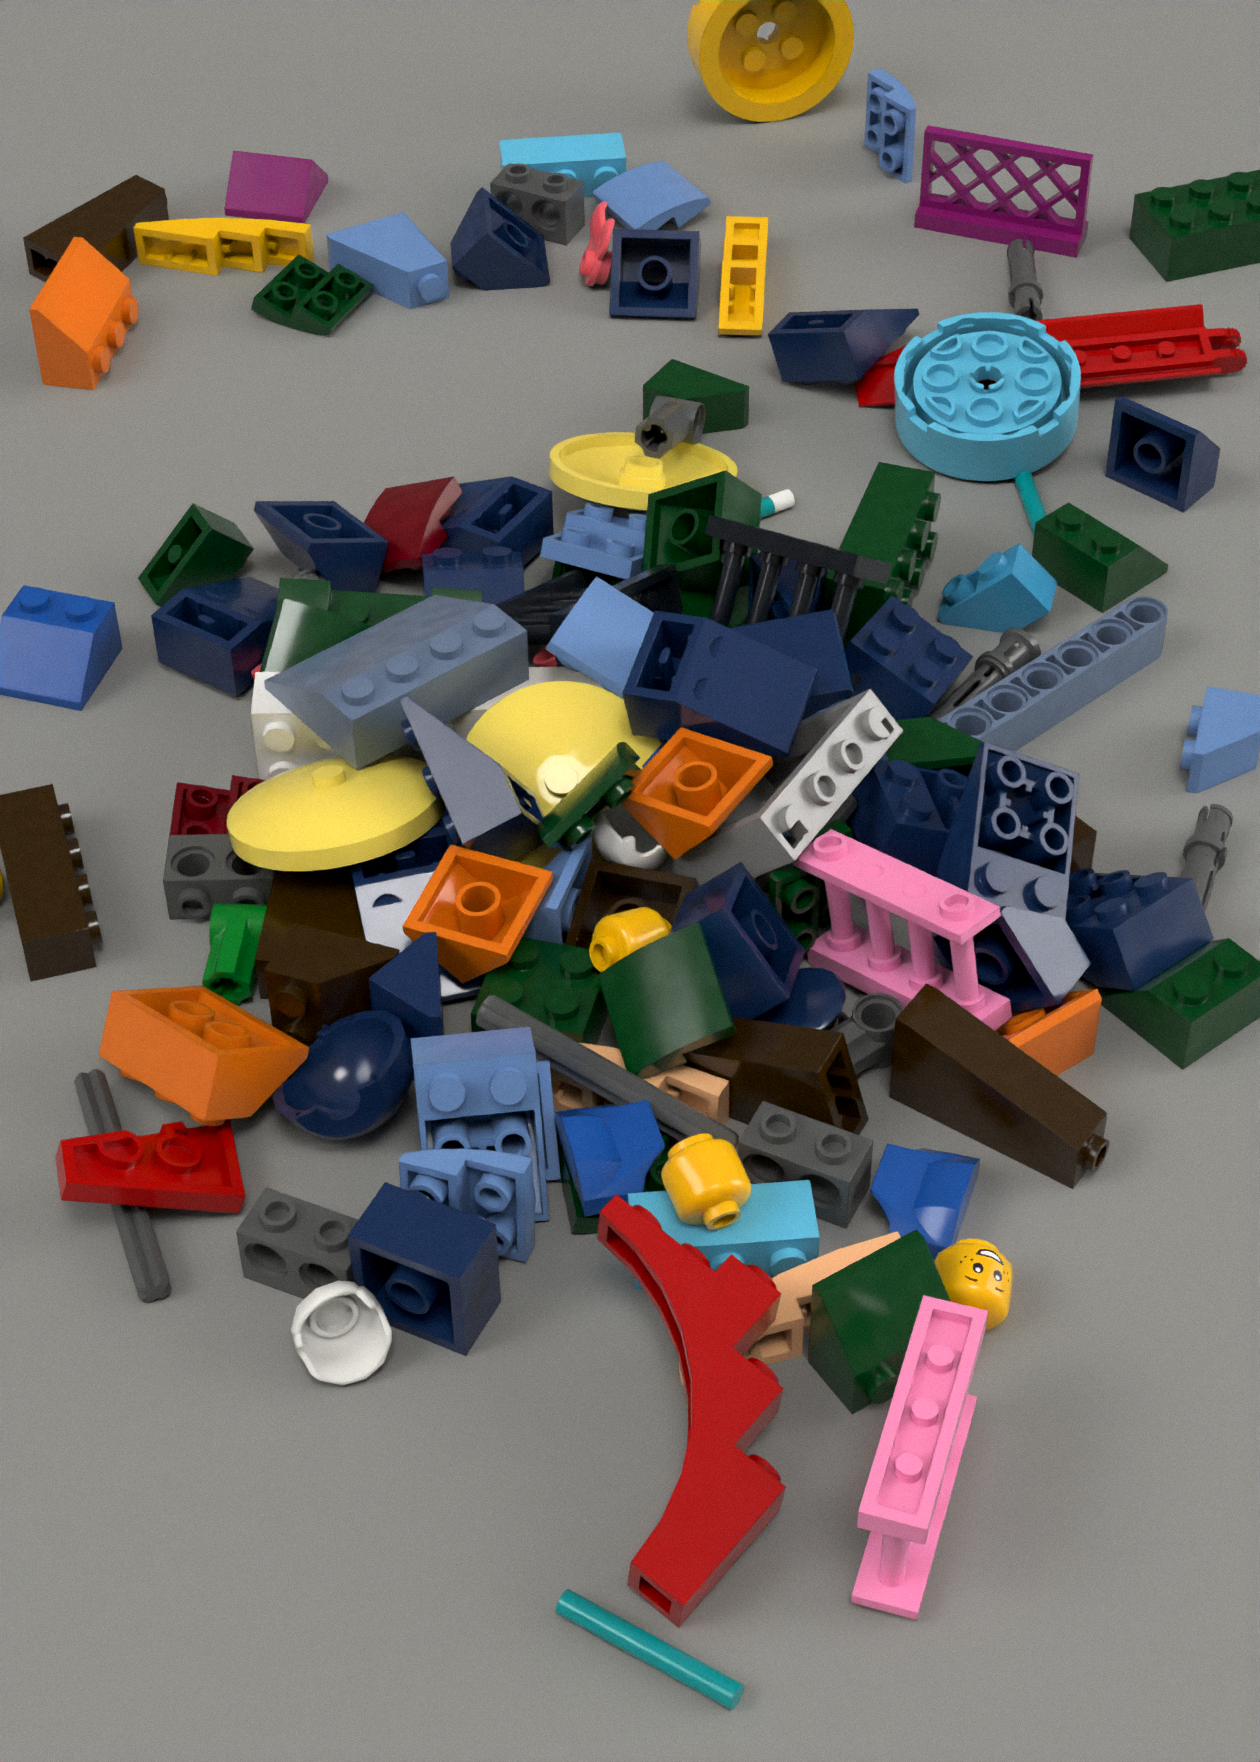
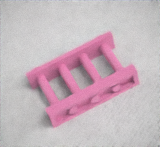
M832 829L817 837L793 862V866L825 881L832 928L818 937L812 948L807 952L810 965L834 972L842 981L867 994L884 993L891 995L901 1003L903 1009L927 983L940 990L994 1031L1012 1018L1010 999L978 984L973 942L974 935L1001 916L1000 906ZM849 892L865 899L869 931L853 923ZM890 912L907 919L911 951L894 943ZM932 932L950 940L953 971L936 964Z
M923 1295L858 1511L857 1528L869 1530L870 1535L852 1592L851 1603L915 1620L918 1618L977 1404V1396L969 1395L968 1390L986 1329L987 1310Z

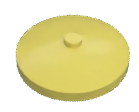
M607 432L576 436L556 444L550 451L548 472L554 484L580 498L622 509L647 511L648 494L725 470L737 477L738 469L735 462L727 455L703 444L680 442L659 459L644 455L643 449L635 443V433Z
M575 681L543 682L519 689L507 695L481 716L466 738L467 741L491 757L531 789L544 816L619 742H626L639 755L640 759L635 764L641 770L643 769V764L661 745L658 738L632 734L624 699L601 687ZM592 841L593 859L606 861L595 849ZM544 844L513 861L543 869L563 849L549 848Z
M387 754L356 770L343 757H335L290 769L256 785L235 802L228 813L226 822L232 848L238 857L244 861L271 870L316 871L365 862L408 845L429 831L438 822L444 812L445 803L442 796L436 798L429 789L422 774V769L427 767L428 764L423 761L406 756Z

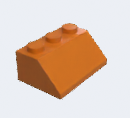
M74 237L29 309L43 385L94 390L102 374L108 372L111 359L117 348L120 349L123 346L125 334L131 324H135L138 318L139 304L137 298H134L132 295L130 279L83 237Z
M204 986L112 991L99 1056L120 1069L119 1073L123 1077L140 1081L155 1090L154 1095L158 1099L175 1103L190 1112L189 1116L193 1121L209 1126H219L224 1124L225 1119L251 1117L307 1059L309 1047Z

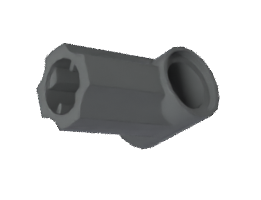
M657 395L652 403L649 417L636 426L635 443L640 445L645 456L659 459L680 442L697 444L704 429L705 405L700 402Z
M870 993L862 996L855 1002L852 1016L829 1030L844 1034L856 1075L867 1068L882 1069L892 1065L895 1019L903 1011V1006L891 995Z

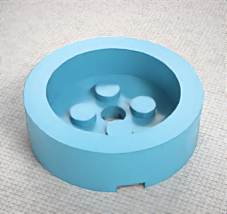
M977 312L958 315L937 322V330L923 338H919L916 335L903 349L896 363L894 395L895 425L898 436L906 449L921 463L935 471L955 478L974 481H998L1015 478L1023 471H1030L1032 473L1055 460L1068 447L1075 435L1079 418L1081 384L1079 361L1066 340L1059 342L1046 333V325L1027 317L1000 312ZM989 379L996 381V383L989 385V390H984V385L978 383V381Z

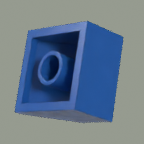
M23 585L1 617L0 695L82 711L122 650L115 602Z

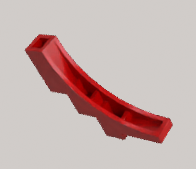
M616 1194L600 1211L597 1240L632 1272L659 1311L678 1355L687 1398V1449L682 1473L660 1522L630 1562L627 1585L679 1628L781 1508L786 1487L781 1483L778 1472L762 1457L756 1454H751L748 1457L743 1453L777 1415L784 1389L779 1385L774 1372L765 1363L753 1357L747 1360L743 1356L775 1321L781 1293L776 1289L772 1278L764 1270L753 1264L746 1266L732 1254L716 1271H713L707 1258L697 1248L688 1243L680 1245L662 1230L659 1221L650 1211L640 1205L631 1206Z

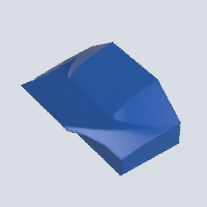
M649 1100L621 1106L609 1104L555 1112L556 1131L584 1217L600 1214V1211L616 1194L628 1203V1193L643 1192L646 1174L656 1157L665 1148Z
M887 1143L870 1192L880 1203L889 1220L890 1233L898 1231L900 1237H903L917 1229L924 1237L933 1260L936 1259L939 1252L956 1243L979 1174L980 1159L925 1148L913 1150Z

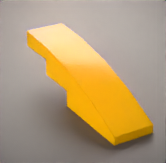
M726 216L718 334L762 336L768 217Z
M197 218L136 223L133 227L139 264L218 276L223 267L263 273L269 264L287 266L298 254L314 263L311 224L265 219Z

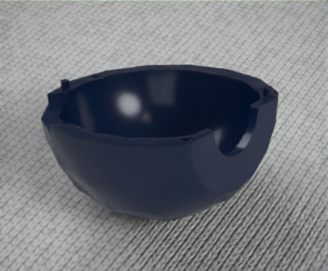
M386 1010L362 1011L341 1018L329 1026L324 1024L322 1026L323 1029L316 1033L318 1039L309 1046L307 1059L272 1094L276 1111L303 1132L321 1139L347 1140L365 1135L394 1117L407 1097L412 1083L413 1059L411 1044L401 1019Z

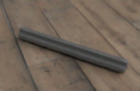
M489 995L481 1004L476 1017L478 1026L487 1031L530 1027L537 1060H549L551 1068L616 1105L621 1106L649 1100L658 1128L677 1140L682 1141L694 1135L708 1133L712 1135L713 1139H723L730 1142L736 1149L739 1135L730 1128L496 995Z
M93 1069L89 1073H79L74 1083L89 1135L122 1131L105 1073L99 1069ZM111 1204L139 1299L150 1303L156 1298H166L171 1291V1286L147 1207Z

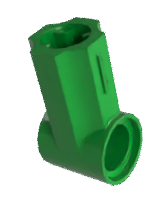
M216 902L213 905L210 917L209 939L211 948L202 984L212 992L239 1006L242 1000L252 996L257 976L255 956L267 905Z

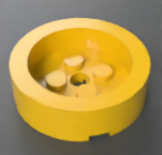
M699 0L698 4H694L687 27V46L691 61L712 98L729 113L742 119L757 122H773L792 118L811 109L822 101L843 76L850 61L854 44L853 20L845 0ZM767 22L775 23V29L768 36V40L757 37V31L762 24Z

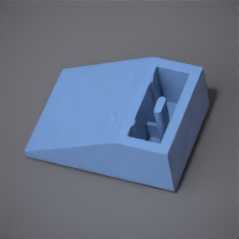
M520 1027L411 1038L421 1151L434 1149H477L533 1158L534 1222L549 1220L536 1051L531 1028Z

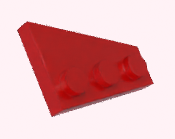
M225 1119L224 1124L219 1126L206 1125L186 1128L182 1121L162 1124L160 1133L136 1136L127 1130L65 1139L60 1141L55 1157L61 1201L240 1213L245 1199L230 1119Z

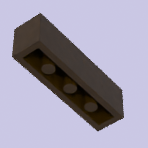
M53 784L0 795V848L31 982L97 967L92 945L103 943L96 911L86 913L84 911V907L93 906L87 875H75V871L84 869L78 839H66L67 835L75 834L69 804L58 805Z

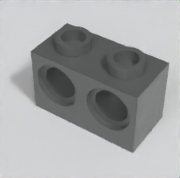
M509 163L490 182L491 194L542 233L546 241L567 246L585 226L584 181L568 178L562 173H548L532 169L525 164Z
M229 834L169 835L163 876L169 919H210L213 905L216 902L267 905L275 870L252 865L238 857L232 848Z
M762 1101L738 1141V1156L750 1183L761 1184L810 1180L816 1218L847 1229L870 1187L873 1140Z
M266 1187L236 1231L244 1278L305 1299L318 1287L336 1281L353 1282L348 1234L358 1219Z

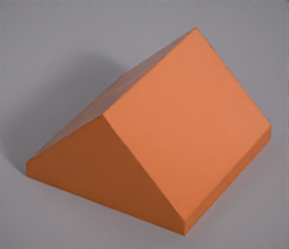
M681 727L632 781L636 788L621 805L675 860L714 833L773 766L772 757Z
M450 844L403 924L404 934L414 942L424 933L436 932L439 964L463 984L508 963L554 880L553 872Z
M1098 989L1068 992L1059 1005L1012 1012V1018L995 1031L1057 1076L1094 1054L1102 998Z

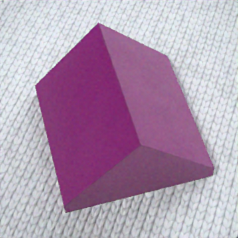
M233 151L224 207L225 215L305 224L328 183V174L312 159Z

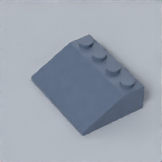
M433 595L264 680L265 689L350 765L359 770L409 743L401 725V722L407 719L400 703L401 699L405 697L410 698L446 724L529 680L527 630L495 604Z

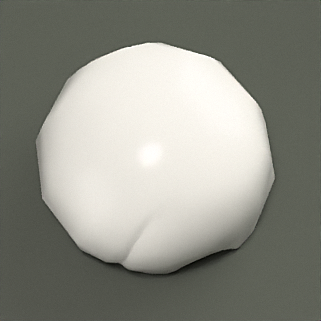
M621 804L615 809L605 808L593 820L596 828L592 833V841L595 849L607 862L656 871L670 856Z
M336 1281L316 1288L296 1306L291 1328L293 1342L298 1355L306 1365L309 1373L317 1380L344 1386L367 1379L385 1363L392 1342L391 1327L382 1306L374 1294L364 1286H358L355 1282Z

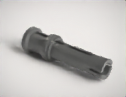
M1012 627L1007 629L1000 637L999 645L993 651H986L978 657L975 662L974 673L927 717L939 720L1039 657L1041 650L1035 638L1021 628Z

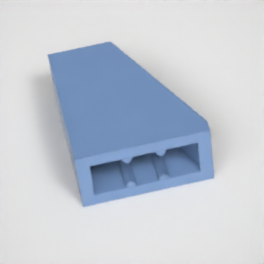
M404 212L326 234L330 271L339 263L374 285L373 293L409 309L449 298L447 260Z

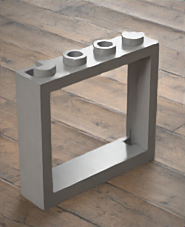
M871 689L801 721L789 758L771 756L773 766L714 833L674 860L670 855L666 862L656 871L693 877L697 879L699 886L739 862L743 863L753 878L794 862L903 730ZM789 831L796 839L792 847L783 837V832Z

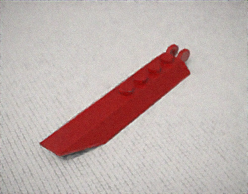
M1202 304L1035 320L1046 325V333L1059 342L1066 340L1075 352L1081 370L1080 388L1224 375L1230 372L1233 374L1243 370L1246 364H1248L1246 353L1240 350V348L1236 349L1241 343L1239 331L1233 327H1228L1227 329H1206L1204 327ZM906 345L880 357L867 370L861 380L854 382L859 407L895 405L894 372L898 358ZM985 379L978 381V383L984 385V390H989V385L996 383V381Z

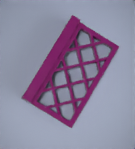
M928 125L924 131L920 202L915 212L914 228L1009 245L1016 239H1022L1023 248H1025L1026 240H1029L1033 244L1034 250L1077 258L1088 231L1086 216L1094 154ZM935 141L949 143L959 155L945 163L934 150ZM979 149L989 150L1000 162L986 171L973 154ZM1021 156L1032 158L1041 169L1027 178L1014 161ZM963 160L977 176L966 185L951 170ZM1062 164L1081 167L1080 179L1068 185L1055 169ZM1004 168L1018 183V185L1006 193L992 178L993 175ZM943 176L956 192L950 196L931 193L932 182ZM1044 176H1047L1060 191L1048 200H1045L1033 185ZM983 183L996 199L991 203L979 202L970 191ZM1079 189L1078 196L1074 192ZM1024 190L1037 207L1031 211L1018 209L1011 198ZM1066 198L1076 210L1075 219L1061 217L1051 206Z

